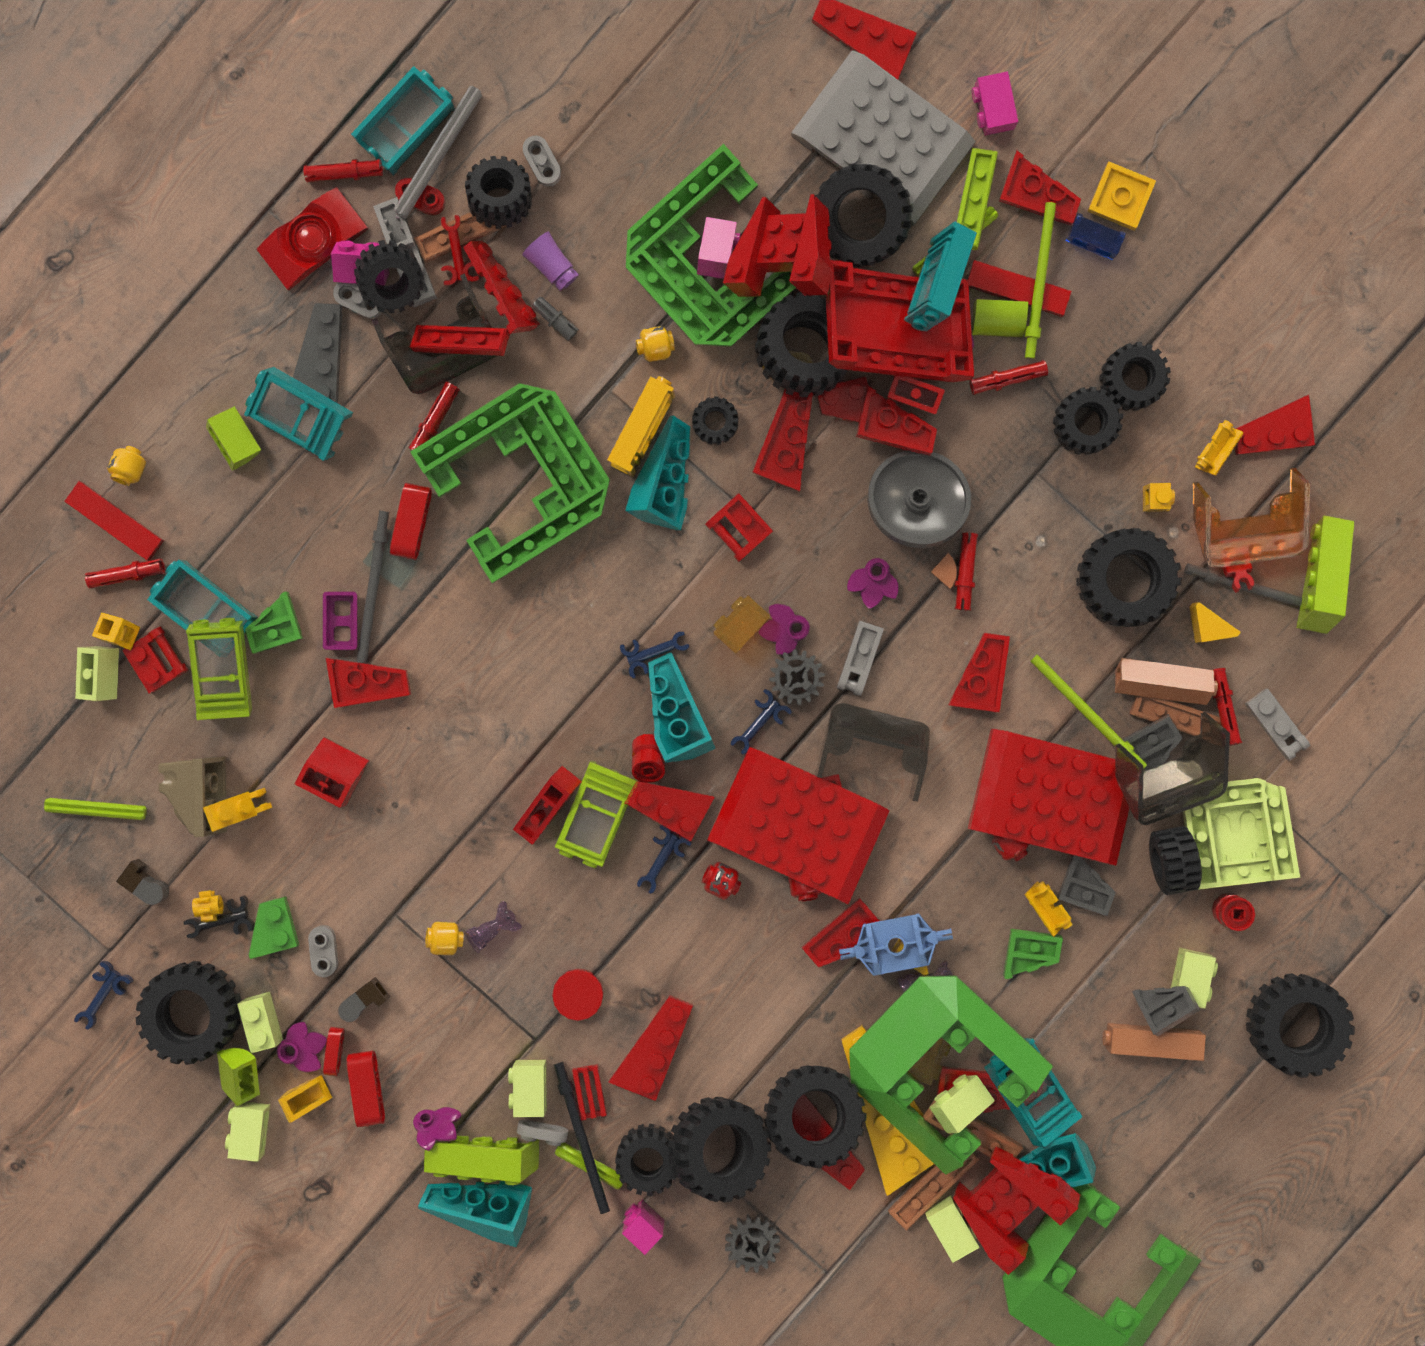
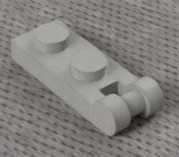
M863 621L858 622L836 687L837 689L842 691L847 689L853 691L854 695L861 697L884 630L883 628ZM850 672L859 674L857 682L848 679Z
M1269 689L1262 690L1245 703L1275 746L1288 761L1294 759L1296 753L1301 749L1304 751L1311 746ZM1291 736L1295 742L1288 746L1284 740Z

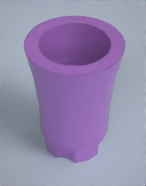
M549 231L538 237L522 254L559 291L567 288L579 276L573 269V265L557 246Z

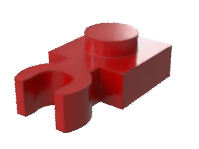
M1241 546L1221 550L1218 556L1225 577L1233 576L1234 578L1232 583L1234 592H1239L1241 588L1239 582L1246 583L1248 590H1251L1254 586V580L1247 573H1251L1253 567L1246 547Z

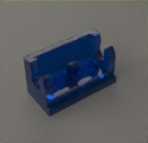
M1078 213L1065 241L1113 260L1120 251L1126 232L1122 230L1116 231L1083 217V214Z

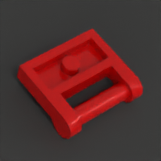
M739 493L705 523L709 530L713 529L735 554L734 558L738 562L744 559L773 532ZM724 517L746 539L748 544L745 547H742L720 523Z
M162 626L152 630L146 636L136 641L131 650H122L149 694L154 693L189 670L185 663H181L164 636L166 632ZM154 641L157 642L173 669L168 672L151 645Z

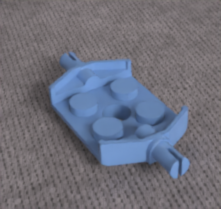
M919 913L868 924L864 923L857 945L851 948L839 949L840 954H844L840 957L841 960L854 957L860 959L873 976L930 965L935 945L939 941L953 940L952 930L950 928L933 931ZM899 938L903 941L904 947L900 952H892L889 949L888 943L891 939Z

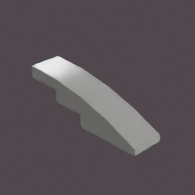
M396 197L373 207L386 243L389 244V240H394L397 246L400 243L404 244L407 250L411 249L421 267L424 275V280H422L424 288L419 290L421 294L419 300L413 299L414 308L437 299L407 219L399 217L394 212V207L399 201ZM397 268L401 278L403 271Z

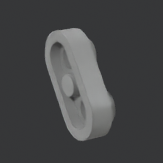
M540 136L527 138L523 144V153L537 180L544 186L557 184L561 178V169L546 140ZM540 148V154H532L533 149ZM547 170L553 171L551 177H545L544 173Z
M338 282L334 287V298L341 306L367 319H374L381 315L382 312H379L376 306L373 310H367L368 302L362 298L357 284ZM347 291H352L351 298L345 299L344 294Z
M320 925L314 928L308 937L311 968L317 976L328 977L337 970L339 964L336 935L331 927ZM318 935H322L325 938L324 943L317 941ZM321 960L327 962L328 966L326 969L320 966Z
M520 1120L517 1126V1133L521 1135V1139L525 1141L545 1140L547 1144L552 1146H560L561 1143L566 1142L569 1131L562 1126L532 1120Z

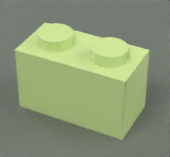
M102 646L77 647L75 699L91 701L117 699L119 648Z
M1179 948L1171 988L1176 986L1188 987L1198 1006L1206 1008L1207 1002H1210L1212 997L1211 980L1212 977L1216 976L1218 969L1216 958L1207 953Z
M270 992L245 998L237 1004L251 1053L276 1047L283 1041Z
M516 1060L513 1068H509L508 1073L509 1084H513V1093L509 1094V1109H513V1117H544L547 1111L546 1060Z
M962 1075L953 1082L954 1086L949 1091L946 1090L938 1094L934 1099L936 1102L929 1107L946 1133L961 1132L995 1101L977 1075Z
M245 1102L238 1107L235 1105L230 1109L228 1124H231V1130L225 1141V1149L228 1150L227 1158L258 1162L265 1155L270 1104Z
M951 1195L934 1204L925 1212L929 1223L953 1263L980 1248L976 1235L970 1225H967L963 1218L964 1215Z

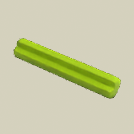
M565 1142L557 1146L555 1150L556 1156L587 1172L581 1151ZM594 1159L600 1180L615 1189H620L623 1185L619 1180L620 1174Z

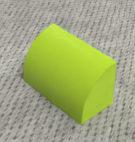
M977 299L973 304L972 335L1023 337L1027 323L1028 302Z
M235 406L207 419L206 429L232 471L245 465L260 453L261 448Z
M229 1048L217 1052L221 1088L238 1107L260 1095L255 1056L249 1051L240 1048Z

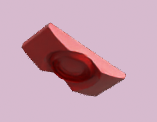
M336 187L310 202L294 219L276 228L256 250L289 291L331 259V252L336 242H353L369 228Z

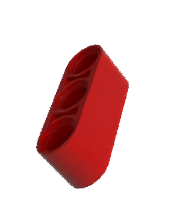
M411 483L404 484L390 545V555L417 560L431 502L432 488Z
M375 1051L348 1054L347 1071L356 1126L365 1127L384 1124L385 1110Z

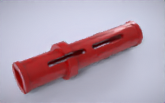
M352 159L351 162L304 165L303 172L304 176H307L305 177L307 183L353 178L356 181L360 180L361 177L383 176V166H380L382 164L381 159L371 161Z
M1041 360L1040 362L1001 372L997 370L991 371L989 375L970 379V389L973 395L993 389L999 391L1002 390V387L1043 376L1046 377L1048 376V367L1046 361Z
M447 381L445 382L423 423L418 425L419 430L408 447L410 450H414L438 434L439 425L446 416L455 397L460 392L458 387Z
M964 532L961 535L958 581H955L957 595L954 609L962 610L964 600V611H971L972 588H975L973 576L978 534L971 533L970 543H968L969 534Z
M161 558L146 562L133 561L126 566L88 572L85 574V582L87 587L92 589L129 580L142 581L149 576L165 574V564Z
M1226 668L1213 669L1214 681H1217L1218 688L1216 695L1212 697L1217 702L1225 746L1241 744L1242 740L1231 698L1233 690L1229 689Z

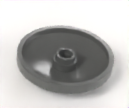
M907 450L892 455L876 469L868 488L867 502L875 525L888 538L908 547L929 548L947 542L961 530L970 511L971 491L962 471L948 458L935 452L928 456Z

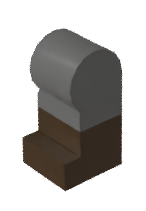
M140 859L131 861L116 882L146 904L155 905L164 901L169 895L168 885L161 880H155L144 872L143 869L147 864Z
M374 977L340 1004L338 1014L342 1020L353 1022L361 1016L364 1009L371 1003L375 1002L379 1007L390 998V995L378 979Z

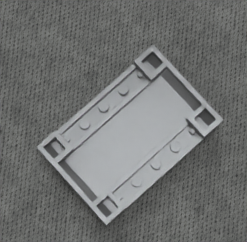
M853 50L791 132V136L809 150L812 151L814 149L840 169L850 165L872 164L891 171V174L903 182V187L910 194V204H913V212L911 213L912 226L916 224L976 142L968 131L864 54Z

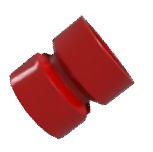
M654 734L640 735L632 742V775L640 782L653 783L659 781L665 774V761L655 741Z
M1225 893L1218 896L1213 902V916L1221 925L1231 930L1243 931L1253 924L1255 909L1248 900L1235 894Z

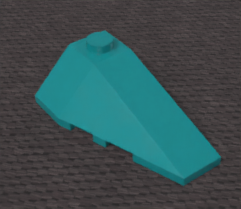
M672 652L648 662L655 728L654 736L665 763L691 760L716 749Z

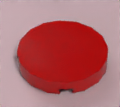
M577 968L568 970L559 977L554 985L552 997L554 1006L561 1015L568 1019L579 1021L590 1018L598 1011L602 1004L604 992L602 983L592 972Z

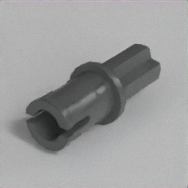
M543 297L537 298L533 303V309L549 322L548 326H552L567 341H570L579 331L575 325L566 319L563 311L558 312Z

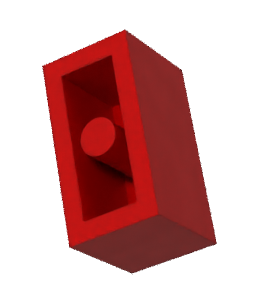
M895 376L887 398L936 415L945 390L911 377Z

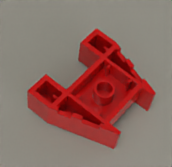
M810 194L806 213L781 214V211L766 197H762L728 260L723 284L738 297L761 296L767 272H791L789 282L804 296L827 295L833 273V262L830 260L829 252L832 248L831 241L828 238V227L830 226L829 209L814 194Z
M996 1146L989 1161L995 1168L972 1191L959 1182L953 1199L988 1257L1009 1275L1026 1259L1029 1246L1014 1229L1038 1206L1055 1222L1062 1225L1078 1209L1080 1194L1061 1177L1039 1170L1038 1166L1030 1162L1027 1164L1013 1157V1154Z

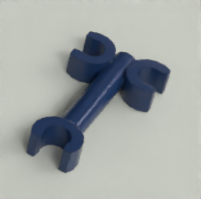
M677 632L672 640L638 652L640 645L636 639L632 640L634 644L632 652L626 651L624 644L620 645V650L627 657L630 665V676L636 678L634 669L637 666H641L645 674L648 673V667L642 661L674 649L680 651L687 650L689 644L680 646L677 643L678 637L685 635V633Z
M767 689L763 690L768 696L766 703H761L757 699L754 701L758 707L765 709L742 736H736L731 740L730 744L732 746L739 740L744 742L745 747L740 752L742 755L748 751L749 742L772 715L774 720L782 725L783 721L778 718L779 711L785 710L788 714L792 713L789 707L781 706L774 700L772 693Z
M663 826L659 828L665 831L666 837L659 839L654 836L653 841L660 845L664 844L647 875L641 876L637 882L638 887L642 885L643 881L651 882V888L648 892L650 894L655 891L656 878L673 849L677 856L684 857L685 853L679 850V844L686 843L689 846L692 844L691 841L679 838Z
M102 961L99 964L105 969V975L99 972H95L92 975L96 981L105 982L88 1008L78 1013L74 1018V1022L77 1023L83 1016L87 1017L88 1024L85 1027L87 1030L96 1024L97 1018L95 1014L111 989L113 988L116 994L123 995L126 993V990L121 987V981H125L127 984L134 981L130 975H121L118 971L114 970L112 964L108 961Z

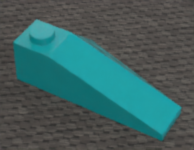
M674 415L668 418L633 484L625 511L641 521L673 530H681L688 505V498H684L685 483H688L689 474H685V462L689 458L690 426Z
M1076 1133L1058 1137L1046 1147H1038L1019 1159L1027 1164L1030 1162L1038 1166L1039 1170L1050 1175L1053 1173L1061 1177L1071 1187L1094 1182L1095 1163L1088 1145Z
M499 1181V1184L476 1182V1185H460L459 1183L428 1184L419 1202L418 1209L489 1240L517 1247L526 1226L532 1187L523 1184L507 1185L505 1181Z

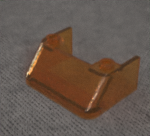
M1297 468L1290 469V492L1278 494L1271 500L1269 514L1220 521L1218 509L1211 505L1209 494L1199 482H1193V520L1203 558L1209 566L1219 568L1295 557L1303 554L1308 548L1310 482Z

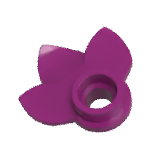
M880 558L871 559L867 562L865 568L855 570L847 583L848 591H861L862 600L868 609L879 604L884 595L895 599L899 588L897 580L890 574L888 563ZM878 566L881 568L882 572L879 576H875L872 573L873 567Z
M770 605L769 613L772 619L763 624L759 634L766 640L776 642V654H783L784 652L788 654L796 648L799 640L804 639L808 635L810 630L809 623L805 617L795 615L793 610L787 605ZM799 623L802 629L799 632L793 631V624Z
M305 1022L296 1023L288 1029L286 1039L278 1045L277 1056L283 1063L294 1064L300 1071H316L321 1068V1063L316 1054L324 1048L327 1038L317 1032L308 1033ZM288 1046L294 1048L295 1053L293 1055L287 1052Z
M443 1107L436 1111L422 1110L418 1112L413 1119V1125L417 1131L416 1140L419 1146L430 1151L436 1141H455L457 1134L453 1123L461 1118V1113L450 1107Z

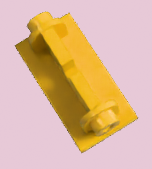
M1224 420L1223 423H1219L1218 429L1211 438V443H1208L1201 455L1197 457L1198 461L1195 468L1216 476L1244 432L1232 428L1233 424L1229 421Z
M1037 881L1024 894L1053 937L1062 928L1065 930L1072 926V918L1068 915L1062 904L1055 907L1054 903L1058 901V898L1051 890L1049 884H1045L1044 881L1040 883Z

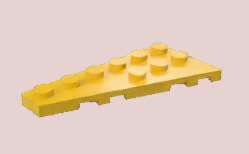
M863 1025L841 1039L849 1068V1049L866 1032ZM863 1098L865 1106H862V1111L866 1113V1127L884 1189L888 1196L934 1163ZM913 1100L909 1105L923 1117V1112Z

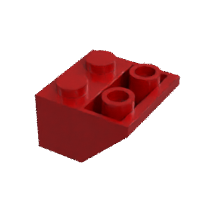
M323 737L306 760L294 784L341 808L347 806L370 760Z

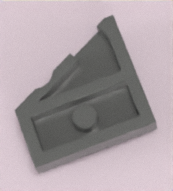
M1167 714L1123 738V741H1128L1134 747L1133 751L1147 764L1142 773L1147 781L1150 782L1155 777L1154 775L1160 766L1166 762L1170 752L1179 744L1182 735L1170 715Z

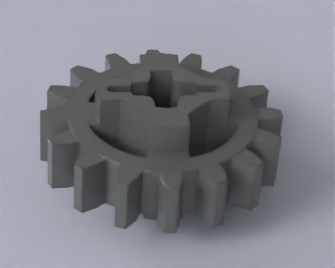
M796 649L792 651V656L790 657L784 652L783 661L775 659L778 667L770 668V671L775 673V677L769 678V681L776 682L772 691L780 690L781 693L778 698L782 699L784 696H787L788 704H791L792 700L796 699L797 704L801 705L802 698L811 702L810 694L818 696L819 693L816 687L824 686L819 681V678L824 677L825 673H818V669L822 664H814L813 661L816 656L813 655L808 659L806 657L807 651L803 650L801 656L797 654ZM792 660L804 661L799 667H792L788 664ZM805 667L801 675L802 683L795 682L789 687L793 678L790 675L791 672L797 673ZM810 668H812L814 673L813 684L808 681L807 672ZM781 670L786 674L787 681L783 687L780 683ZM802 687L804 690H806V692L802 694L790 693L794 688Z
M747 1214L746 1221H742L739 1217L737 1218L738 1226L730 1224L729 1230L732 1234L728 1233L725 1235V1240L730 1242L725 1244V1251H731L728 1259L729 1261L736 1259V1268L745 1265V1272H748L750 1267H754L757 1273L761 1265L768 1269V1260L771 1262L776 1261L774 1253L780 1252V1246L777 1245L780 1242V1236L774 1235L777 1232L776 1226L769 1228L770 1220L768 1218L761 1222L759 1214H757L755 1220H751V1216ZM741 1234L742 1241L738 1242L736 1246V1238ZM748 1238L753 1243L757 1242V1248L753 1244H748ZM767 1241H770L769 1248L765 1253L763 1246L767 1244Z

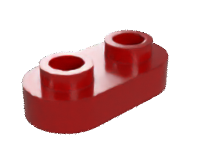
M403 178L396 184L395 194L398 200L412 178ZM427 185L413 209L432 216L438 215L445 208V198L438 189ZM429 197H435L434 203H427Z

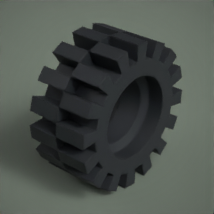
M714 396V398L708 397L705 401H701L694 410L692 416L693 428L696 435L703 442H708L710 445L726 443L731 437L733 438L738 428L737 410L725 398L720 399L717 396ZM713 411L722 413L726 420L724 427L717 431L709 429L705 423L707 415Z

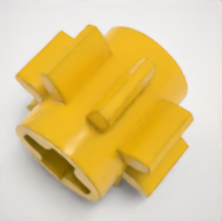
M200 891L199 898H194L192 901L193 914L195 917H201V922L217 921V915L223 913V899L221 895H215V891Z

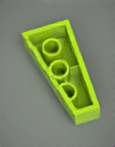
M1324 515L1317 524H1313L1310 532L1312 544L1308 553V566L1296 628L1327 634L1345 617L1354 521Z
M457 1136L455 1141H436L430 1151L425 1150L424 1172L433 1173L435 1177L455 1175L460 1180H469L473 1177L481 1178L482 1182L487 1183L501 1180L505 1181L507 1185H518L539 1169V1139L528 1143H518V1138L507 1137L506 1140L493 1142L492 1137L482 1136L469 1141L468 1136Z

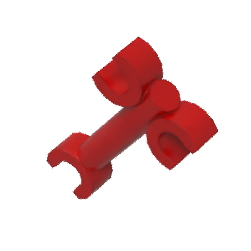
M455 215L456 223L454 226H449L446 217H441V225L448 231L454 267L445 265L441 268V271L449 270L453 275L451 280L443 281L444 285H452L456 280L467 279L473 282L480 279V275L471 276L469 274V268L474 267L471 262L464 266L458 228L461 225L459 215Z

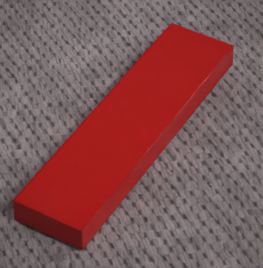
M976 260L973 261L967 279L969 288L1010 301L1028 302L1029 307H1032L1035 279ZM1045 283L1041 311L1063 317L1072 291Z
M416 325L410 348L413 352L504 356L510 333L507 328Z
M82 481L77 482L64 501L147 561L152 559L164 542L162 538Z

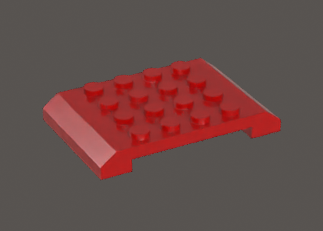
M831 260L833 262V273L828 294L826 295L829 364L837 369L945 382L967 381L974 377L969 285L967 279L961 280L950 316L928 331H920L913 328L912 324L904 321L908 315L907 312L919 277L853 268V263Z
M991 729L968 829L1117 866L1138 770L1129 762L1009 731Z
M749 747L707 841L848 905L890 810L765 752Z

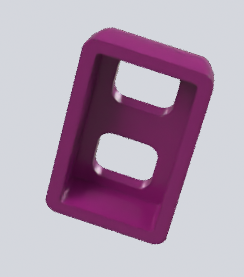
M324 592L323 648L325 650H355L357 648L358 633L357 593ZM349 601L350 615L336 616L335 602ZM335 627H350V640L336 641Z

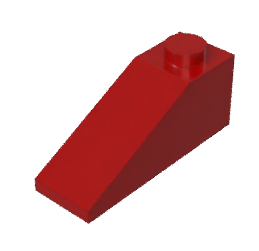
M561 766L549 778L513 830L533 845L582 781L565 767Z

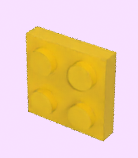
M1108 161L1087 212L1135 231L1156 180Z

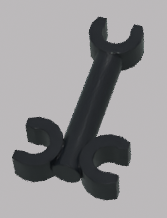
M245 895L240 897V907L234 905L233 899L227 900L226 905L231 913L217 916V921L201 922L197 918L187 919L183 922L184 925L193 924L195 926V931L188 934L187 938L198 936L202 930L235 922L233 931L236 935L242 933L241 923L247 925L249 932L254 930L255 924L249 918L246 909L248 898Z

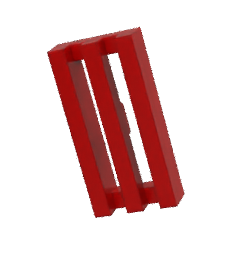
M598 1064L573 1068L572 1072L581 1120L597 1118V1116H607ZM589 1071H593L600 1110L595 1109ZM579 1073H583L590 1112H586Z

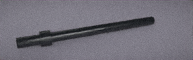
M562 1061L554 1064L559 1081L557 1086L560 1095L564 1097L600 1214H604L610 1211L575 1101L573 1094L575 1089L572 1080L569 1081L564 1062Z

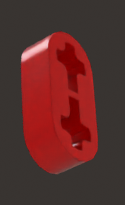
M330 1027L323 1067L324 1075L337 1077L339 1074L345 1037L344 1028Z

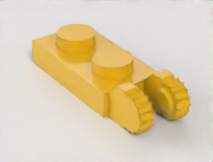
M262 788L251 793L248 791L203 807L212 832L257 816V813L273 808L271 802L261 804L256 808L252 802V798L264 796L267 793L266 789Z

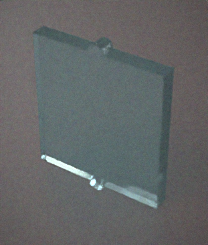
M387 528L389 533L388 543L384 545L380 575L400 588L409 574L414 573V567L424 554L417 550L419 552L417 560L390 555L393 532ZM374 543L372 544V550L369 552V554L363 561V563L369 566L370 568L372 562Z

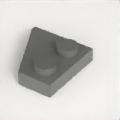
M1072 855L1057 898L1108 916L1116 892L1082 857Z
M1186 986L1132 991L1153 1035L1160 1036L1200 1011L1191 990Z

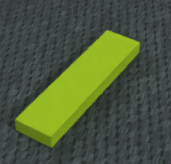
M972 148L957 223L977 232L972 250H978L998 151Z

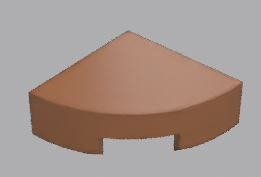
M949 553L930 572L948 589H951L957 575L956 564Z

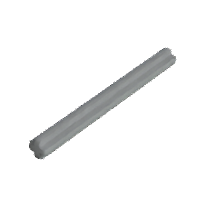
M470 86L394 207V212L399 217L407 218L482 97L481 91L478 88Z

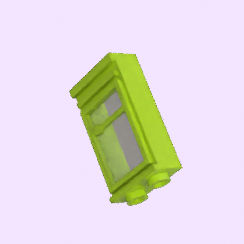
M223 618L216 623H209V620L206 619L193 621V624H190L186 629V634L188 637L196 704V719L249 717L252 711L243 621H235V618Z
M590 761L555 845V848L560 849L559 854L571 859L574 856L582 858V863L592 868H597V865L601 867L604 865L628 807L624 803L634 784L638 781L635 778L632 779L624 776L616 770L600 766L595 761Z

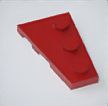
M1016 150L999 202L1043 217L1046 203H1056L1054 220L1071 226L1078 211L1081 198L1057 180L1054 181L1042 172L1043 169L1036 164L1033 165L1024 158L1023 154Z
M868 386L856 437L930 456L933 452L937 429L916 415L907 413L896 406L895 402L889 398L885 399L877 394L876 390Z
M1309 395L1236 428L1244 432V434L1235 446V455L1314 446L1315 440Z
M990 633L982 634L948 703L949 706L1000 713L1010 636Z
M326 658L334 708L411 695L407 670Z
M636 781L624 804L683 839L692 841L715 797Z
M859 897L806 942L802 949L818 968L841 959L840 956L844 954H840L839 949L851 948L857 945L864 923L868 924L880 920Z

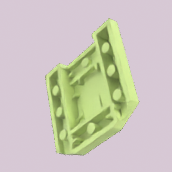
M1259 778L1203 785L1181 800L1184 825L1194 837L1201 861L1202 879L1198 890L1300 878L1285 787L1270 784Z

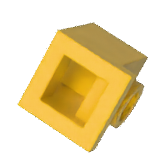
M1149 483L1143 486V512L1170 511L1171 505L1175 501L1174 489H1171V483Z
M101 613L92 636L106 643L131 650L140 626L123 618Z

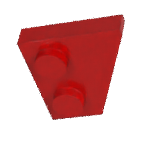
M866 377L837 383L835 388L829 392L824 390L822 395L817 396L821 415L859 423L868 387Z

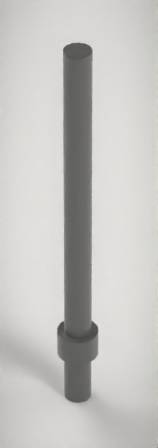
M380 510L377 529L373 531L372 538L375 542L356 661L360 663H367L384 545L388 543L389 536L387 526L390 512Z
M1187 563L1184 573L1203 578L1204 582L1211 584L1216 582L1232 587L1234 580L1232 576L1225 577V574L1219 573L1218 569L1211 567L1202 568ZM1239 582L1240 590L1293 606H1301L1302 597L1254 583L1251 590H1248L1246 583Z

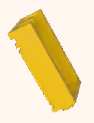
M650 376L607 461L611 462L610 466L634 477L636 473L635 465H640L639 458L643 459L672 403V399L674 400L675 398L674 388L671 386L672 383L660 376L657 379Z

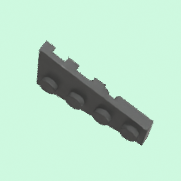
M315 303L293 378L338 403L342 306L340 304ZM288 392L285 404L288 406H300L305 401Z

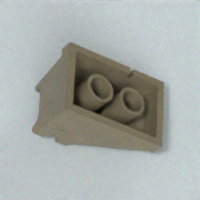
M225 756L160 763L158 773L163 774L165 779L162 783H159V792L165 794L174 807L175 815L186 826L189 833L194 835V837H206L227 832V827L212 832L203 807L226 799Z

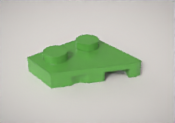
M283 592L270 607H267L260 614L256 621H253L245 629L252 654L303 639L289 592Z
M284 896L260 903L249 958L252 959L299 946L287 897Z
M1010 929L1003 972L1004 979L1013 978L1012 975L1024 971L1029 973L1038 970L1041 966L1059 963L1063 941L1062 935L1056 934L1053 937L1049 933Z

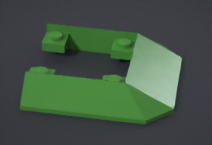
M724 144L627 232L626 269L695 345L733 346L764 318L767 312H770L771 307L776 302H781L784 297L796 289L789 282L791 272H774L764 281L761 296L738 297L726 285H723L716 292L701 275L697 274V270L683 256L701 239V236L686 221L722 188L738 204L758 188V184L742 168L741 162Z
M520 383L410 451L439 497L444 496L462 484L450 463L492 437L505 457L527 444L551 481L552 487L531 499L544 521L502 547L489 527L466 540L491 583L496 582L600 517L603 512L610 482L609 477L556 392Z
M919 976L849 1049L851 1083L855 1084L859 1089L858 1093L946 1175L962 1167L963 1162L981 1145V1140L967 1127L961 1132L951 1133L945 1138L929 1122L924 1120L909 1105L924 1090V1087L907 1071L941 1037L958 1053L977 1037L1013 1071L998 1086V1090L1018 1108L1034 1091L1037 1092L1053 1068V1065L959 977Z
M1090 1183L1072 1187L1080 1194L1078 1209L1062 1225H1059L1046 1213L1026 1241L1029 1244L1026 1259L1009 1275L1004 1273L1002 1276L1009 1314L1055 1346H1143L1201 1262V1259L1160 1233L1146 1255L1163 1268L1136 1308L1116 1297L1105 1315L1101 1317L1063 1291L1077 1270L1074 1266L1060 1258V1255L1087 1216L1104 1228H1107L1120 1209V1206Z

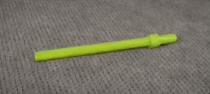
M1047 202L1045 205L1030 321L1025 331V337L1027 338L1025 358L1035 359L1037 339H1040L1042 328L1039 325L1056 203Z
M1038 654L1030 661L1117 748L1116 752L1123 759L1126 757L1139 772L1147 766L1133 751L1134 747L1128 741L1124 742Z

